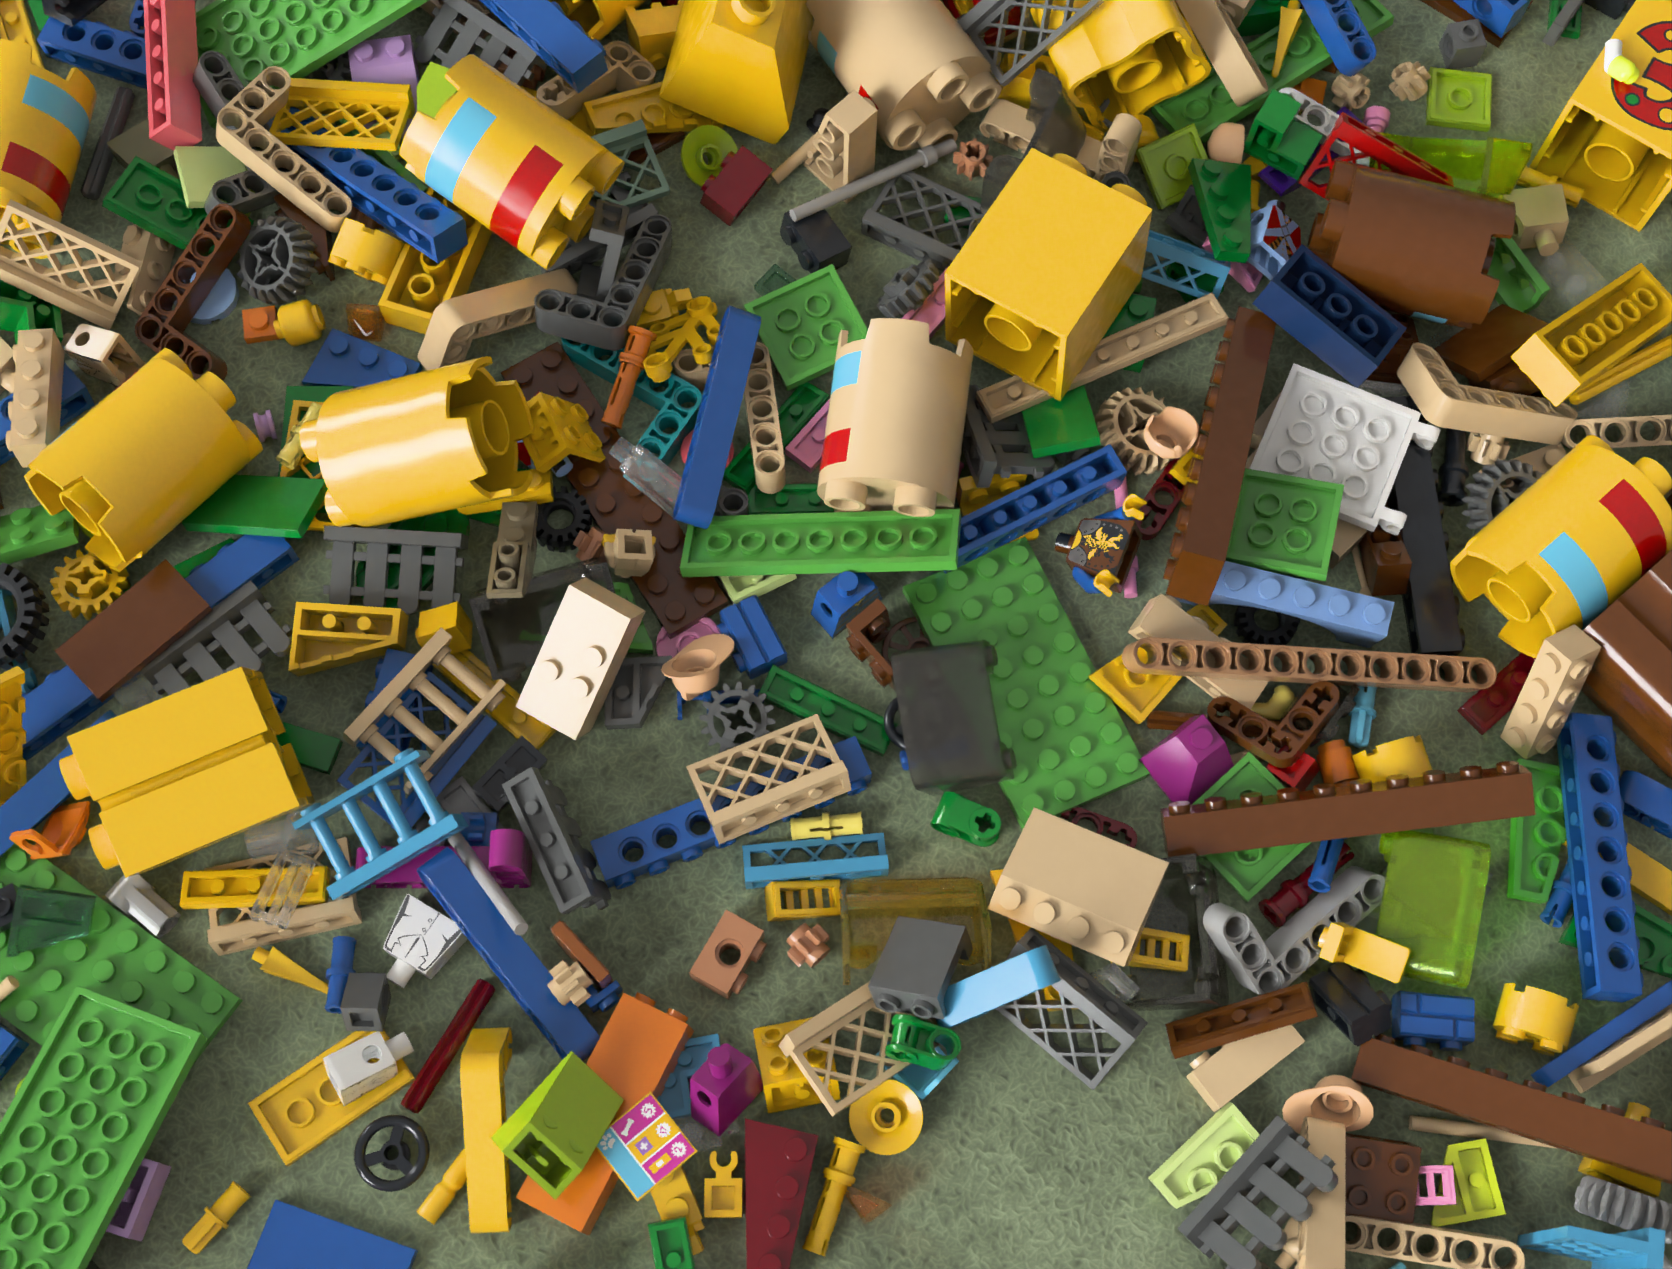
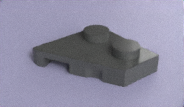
M672 656L624 658L605 699V727L607 730L643 727L668 678L662 673V666L672 659Z

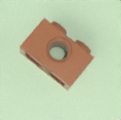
M725 910L689 972L690 978L729 1000L733 992L739 994L749 975L744 973L751 960L755 963L759 961L767 946L763 942L765 938L764 930ZM727 949H735L741 954V957L737 963L727 965L720 960L721 954Z

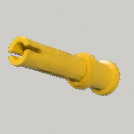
M834 1137L833 1143L836 1145L829 1166L823 1169V1177L826 1180L811 1221L808 1235L802 1249L824 1257L826 1256L829 1241L847 1188L855 1184L856 1178L853 1175L860 1154L866 1151V1147L839 1137Z

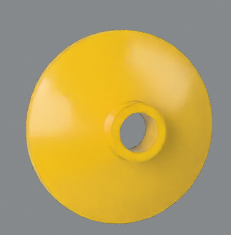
M888 1079L850 1105V1128L856 1140L866 1147L867 1150L880 1155L897 1154L908 1149L918 1138L923 1126L922 1105L910 1087L897 1080ZM885 1108L891 1109L894 1113L893 1121H884L881 1117V1111Z

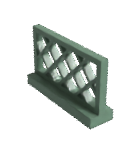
M642 119L591 136V138L625 162L624 166L639 172L634 184L617 178L605 194L601 195L594 192L593 199H600L632 208L670 195V188L648 139L647 129ZM641 148L645 149L647 158L643 166L628 160L632 151ZM644 175H648L657 179L660 187L648 191L639 187ZM614 185L630 191L627 199L616 201L609 198Z

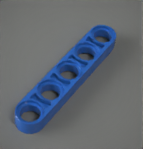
M1672 980L1532 1073L1531 1077L1535 1082L1543 1084L1548 1088L1672 1004Z

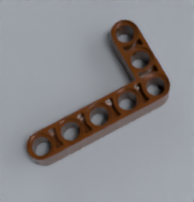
M228 204L216 205L210 211L135 325L136 337L156 353H159L164 348H168L178 355L180 347L184 344V350L178 356L188 366L194 379H198L204 374L203 368L207 362H209L207 371L214 373L222 381L227 375L226 362L185 333L184 330L251 230L249 218ZM233 218L232 224L227 228L228 221ZM214 245V250L209 255V250ZM196 272L195 279L190 283L192 275ZM178 299L177 306L172 310L173 303ZM159 327L158 335L154 337V332Z

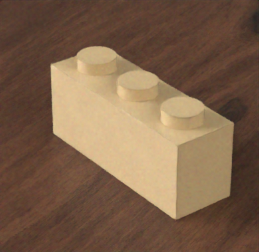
M1291 1024L1221 1045L1222 1048L1213 1056L1208 1051H1205L1192 1061L1190 1066L1194 1070L1186 1077L1212 1111L1216 1112L1303 1044L1305 1040Z

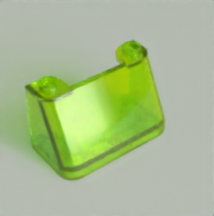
M1416 830L1383 833L1379 842V853L1384 854V860L1388 862L1377 931L1374 935L1411 949L1403 977L1466 989L1472 973L1491 859L1490 845L1488 843Z

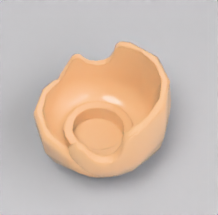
M1224 122L1216 127L1207 142L1209 159L1241 164L1245 141L1244 125Z
M1167 406L1157 416L1152 415L1145 425L1143 438L1149 449L1161 458H1181L1193 448L1200 427L1195 417L1186 410Z

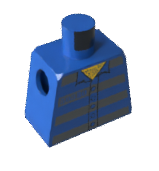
M845 571L839 573L817 591L811 615L833 639L846 629L847 623L877 598L881 601L882 597L878 587L865 572L853 573ZM828 608L831 610L832 615L827 612Z

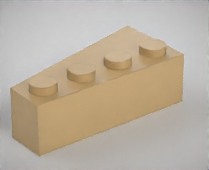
M853 90L829 110L823 118L818 130L819 134L813 140L814 147L809 150L807 154L809 158L804 161L803 165L832 191L874 173L878 113L874 103L869 98H863ZM852 196V197H850V198H848V199H846V200H843V201L847 204V203H849L855 196Z

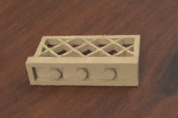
M10 199L0 221V243L13 239L20 252L15 253L0 246V280L110 330L142 262ZM14 213L26 219L31 228L17 230L11 219L12 214ZM54 232L60 235L63 243L51 246L44 233ZM35 235L42 248L29 250L22 237ZM85 247L93 251L96 259L83 261L77 249ZM68 251L74 263L61 265L55 253ZM46 255L53 267L47 268L35 262L33 257ZM119 263L130 269L129 274L115 277L109 264ZM101 266L107 278L94 281L88 268ZM79 270L86 283H79L69 278L66 273ZM112 286L117 299L115 300L100 293L98 288Z
M818 714L686 766L719 844L852 790L848 770L843 760H840ZM815 727L818 735L813 744L798 740L802 732ZM778 743L786 747L779 758L765 754L768 746ZM793 748L809 752L804 764L788 760ZM816 755L830 758L832 762L831 765L821 769L810 767ZM745 756L753 759L747 771L732 767L735 759ZM760 761L776 765L770 778L755 774ZM783 768L799 772L797 778L787 783L778 781ZM708 770L720 772L714 785L700 781L698 774ZM727 775L743 779L737 792L722 787ZM750 781L766 786L762 793L755 796L744 794ZM717 795L733 799L730 806L714 812L712 804Z
M348 838L336 839L351 867L352 859ZM321 843L205 868L204 870L256 869L263 866L283 868L288 867L292 860L302 858L309 863L306 867L325 866L320 862L326 855V852ZM335 869L331 870L329 885L333 884L336 880L334 877L337 874ZM356 893L340 900L328 898L327 903L318 905H306L299 908L275 906L270 914L259 916L252 912L255 907L236 908L241 913L233 923L220 925L219 915L225 908L208 909L210 929L207 930L209 945L218 956L258 946L261 947L361 924L362 917Z
M870 981L786 1034L778 1045L786 1058L791 1055L832 1117L912 1064L885 1058V1049L887 1042L891 1041L893 1035L889 1033L891 1016L896 1014L917 1016L902 1012L889 1013L877 1008L868 987ZM873 1011L885 1014L883 1031L864 1027L866 1013ZM917 1017L922 1021L938 1025L935 1018L923 1019ZM859 1018L858 1025L851 1024ZM842 1029L856 1033L854 1050L835 1046L838 1031ZM862 1035L881 1039L879 1056L860 1052ZM830 1037L829 1044L821 1043ZM934 1042V1048L940 1045V1043ZM812 1048L826 1051L825 1069L812 1067L803 1054ZM833 1053L853 1058L850 1075L831 1071ZM859 1059L878 1064L876 1078L867 1080L856 1077ZM884 1065L891 1067L883 1072ZM818 1076L823 1077V1083ZM829 1079L849 1083L847 1097L838 1103L835 1102L828 1091ZM855 1085L862 1086L854 1092Z
M1672 1004L1567 1074L1579 1093L1587 1091L1672 1037Z

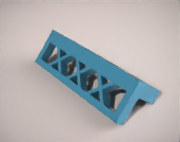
M1149 230L1146 251L1153 254L1156 264L1143 268L1142 277L1200 298L1211 292L1198 288L1194 278L1208 273L1218 277L1212 291L1218 299L1231 268L1230 261L1215 260L1213 252ZM1159 256L1164 257V258H1167V259L1161 261L1160 258H1159ZM1173 262L1183 264L1187 275L1176 280L1169 278L1164 266ZM1189 267L1197 269V271L1191 272ZM1159 269L1161 274H1158L1153 271ZM1190 280L1192 286L1189 285V284H1186V283H1184V282Z
M884 832L832 837V840L818 838L742 845L746 889L763 888L770 882L849 880L888 876L889 872ZM877 842L878 855L858 857L854 854L862 843ZM855 844V845L851 848V850H849L848 848H846V847L844 846V845ZM828 846H837L846 854L843 859L822 860L819 858V855ZM820 847L815 854L808 849ZM795 849H801L811 857L808 862L787 864L783 861L789 852ZM773 851L784 852L780 856H777ZM765 852L775 860L773 865L751 867L750 854Z

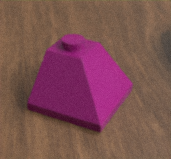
M1204 714L1188 719L1139 759L1171 802L1189 801L1190 805L1234 766L1225 741Z

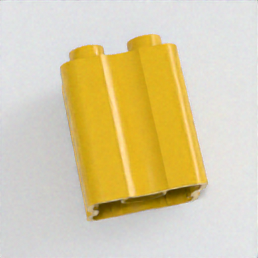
M1032 0V3L1045 4V0ZM1053 0L1052 5L1065 7L1066 0ZM1074 0L1073 8H1082L1090 0ZM1104 0V3L1047 50L1069 99L1076 107L1084 108L1090 123L1103 132H1108L1109 130L1102 122L1105 118L1113 122L1120 113L1143 115L1159 102L1178 96L1199 84L1208 77L1212 69L1197 37L1175 0ZM1030 8L1037 28H1040L1044 9ZM1051 10L1048 29L1056 30L1062 25L1064 11ZM1108 98L1110 103L1102 113L1100 105Z

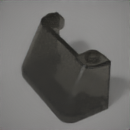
M1037 68L1029 86L1031 104L1026 113V120L1035 124V133L1022 159L1005 154L999 155L992 160L983 178L980 213H987L1031 148L1051 158L1057 153H1062L1077 159L1084 145L1086 127L1061 81L1052 73Z
M605 556L594 557L532 574L529 588L522 598H487V587L470 594V606L493 681L502 679L505 683L519 680L522 678L521 672L535 664L570 584L586 577L616 594Z
M986 640L908 649L893 653L891 657L892 671L909 771L914 787L920 792L937 796L942 795L944 791L956 792L1014 779L1013 769L1017 767L1016 756L1012 748H1007L1006 744L1000 741L989 674H992L994 666L998 665V656L994 645H990V642Z
M1196 853L1159 858L1169 862V866L1144 927L1190 935L1188 971L1179 972L1129 966L1130 975L1124 976L1123 983L1118 985V997L1134 1012L1212 1009L1226 1006L1229 1003L1226 962L1203 925V916L1207 908L1214 903H1219L1215 870L1211 863ZM1141 939L1139 955L1145 956L1146 940ZM1156 941L1155 958H1160L1161 941ZM1170 942L1169 960L1175 961L1176 943Z

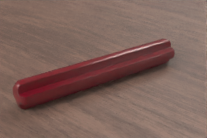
M483 979L476 981L401 1101L403 1107L416 1114L421 1111L493 996L495 987Z

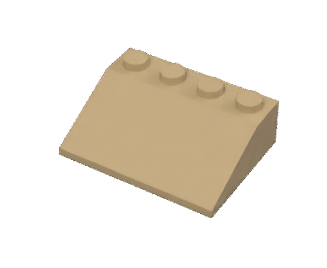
M1034 807L1003 869L987 909L1125 967L1130 964L1169 862Z

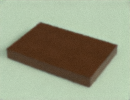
M1501 304L1487 313L1481 325L1473 324L1471 329L1464 328L1434 349L1438 352L1448 369L1480 383L1513 361L1511 356L1534 333L1549 323Z

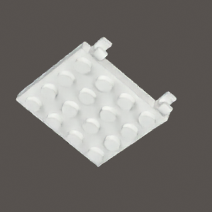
M1294 363L1249 469L1343 484L1344 490L1339 519L1374 532L1379 524L1384 531L1398 536L1408 515L1385 507L1409 443L1413 439L1418 446L1431 450L1441 430L1433 425L1419 422L1421 412Z

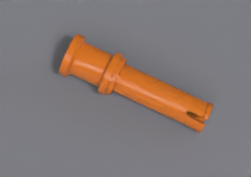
M633 325L628 327L627 332L630 335L624 352L619 353L618 358L621 365L606 410L601 419V423L617 429L622 428L640 371L644 370L643 361L648 355L651 343L656 341L657 338L655 333Z

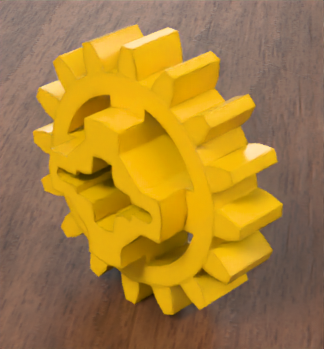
M79 549L76 550L77 558L72 560L65 556L63 559L66 566H56L54 568L58 577L50 579V583L54 588L51 594L63 612L69 611L72 618L75 619L82 613L86 620H90L92 613L97 612L100 614L124 594L122 590L130 588L127 580L129 573L126 568L121 572L113 570L89 552L83 555ZM69 593H72L74 597H79V600L71 597Z

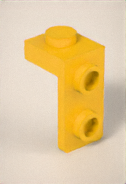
M1331 922L1330 927L1326 926L1321 933L1318 946L1322 948L1319 955L1320 958L1332 963L1344 962L1394 983L1401 982L1411 954V949L1344 922Z

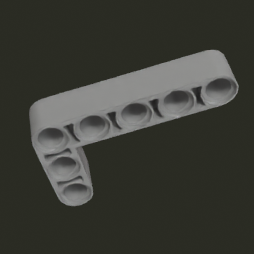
M1351 866L1331 882L1330 891L1320 892L1265 941H1263L1250 918L1245 913L1223 903H1214L1207 908L1203 916V925L1239 984L1258 995H1262L1289 986L1320 958L1319 955L1322 948L1318 946L1324 928L1326 926L1330 927L1331 922H1344L1355 927L1384 901L1388 894V883L1382 875L1359 866Z

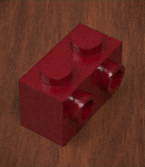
M743 145L736 154L732 151L727 154L720 164L723 170L717 177L713 174L710 175L700 189L704 192L700 204L729 226L734 223L757 195L773 171L771 167Z

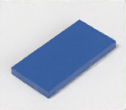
M275 1200L247 1269H411L418 1250Z

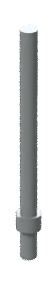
M949 139L935 146L927 145L918 149L917 154L790 209V216L796 222L920 166L926 168L935 164L938 158L957 150L956 142L953 139Z
M458 832L447 840L516 935L526 933L528 924L463 835Z

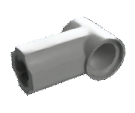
M140 874L126 878L123 875L105 894L123 912L129 916L133 915L158 938L169 933L178 923L181 916L176 911L177 909L164 898H161L154 891L155 888Z

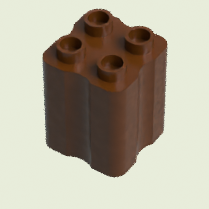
M1671 550L1583 630L1601 646V649L1581 691L1606 716H1611L1612 722L1672 780Z

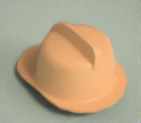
M711 634L700 637L689 643L676 656L663 664L661 671L665 676L672 678L674 686L681 693L682 698L690 701L703 692H707L717 686L720 676V664L733 652L735 643L731 637L725 634Z
M1343 1075L1325 1076L1317 1082L1315 1088L1293 1094L1286 1100L1282 1109L1283 1120L1298 1134L1301 1133L1305 1116L1344 1123L1346 1132L1363 1129L1370 1124L1374 1117L1373 1105L1369 1098L1363 1094L1361 1083L1355 1082Z

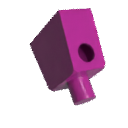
M728 1043L711 1049L708 1053L707 1061L690 1079L691 1117L720 1137L764 1089L762 1077L755 1063Z

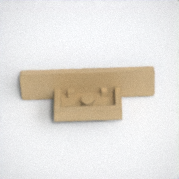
M136 224L127 226V230L123 235V244L120 252L142 262L130 286L132 288L127 302V307L141 316L167 277L176 246ZM115 263V277L129 274V268Z

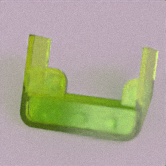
M1378 132L1452 176L1454 187L1483 193L1503 199L1504 195H1511L1531 158L1533 143L1487 137V140L1409 137ZM1370 157L1369 167L1378 169L1377 161ZM1381 164L1382 170L1389 169L1385 165Z

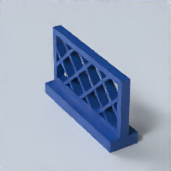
M429 671L426 674L428 675L426 679L467 714L474 709L472 705L432 672ZM417 690L411 691L402 704L409 712H417L418 719L423 724V712L440 710L436 706L422 707L421 693ZM416 698L417 708H408ZM443 713L444 730L433 732L436 735H445L446 739L455 729L450 730L449 717ZM481 714L430 770L434 776L428 784L435 797L441 793L497 725L489 716ZM393 716L378 731L387 740L394 739L395 747L400 751V739L416 737L413 733L399 734L398 720ZM393 726L394 735H385ZM420 740L421 750L427 751L426 744ZM368 743L336 782L346 790H349L355 785L348 778L356 768L371 767L373 776L377 773V766L392 765L390 761L376 762L375 748ZM370 753L371 762L361 763ZM401 774L398 776L399 785L389 786L390 790L399 789L400 808L412 828L426 810L415 789L405 798V791H403L404 777ZM372 791L374 792L375 801L367 795L359 799L395 830L384 808L380 806V801L375 791Z

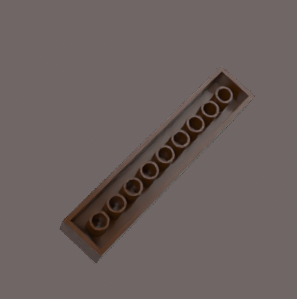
M1239 306L1235 318H1228L1223 333V337L1227 338V341H1220L1215 360L1220 361V363L1214 364L1209 383H1213L1215 386H1209L1204 406L1210 408L1209 410H1203L1199 427L1201 430H1204V433H1198L1193 448V453L1197 454L1198 458L1192 457L1187 477L1192 479V483L1186 482L1181 499L1186 508L1180 507L1175 524L1180 533H1174L1169 553H1171L1174 559L1168 558L1163 574V579L1169 580L1166 595L1208 606L1226 560L1276 322L1263 312Z

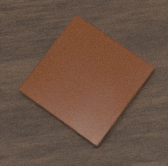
M559 920L550 928L557 944L573 962H579L600 991L613 982L610 971L564 921L561 922Z

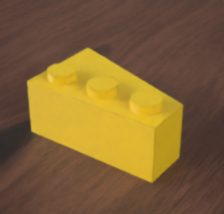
M678 0V5L665 7L662 6L661 2L651 3V9L635 10L634 6L625 7L629 44L648 60L655 70H660L668 64L684 0Z
M296 602L288 671L296 676H302L383 656L386 654L387 648L398 651L405 650L409 616L401 608Z

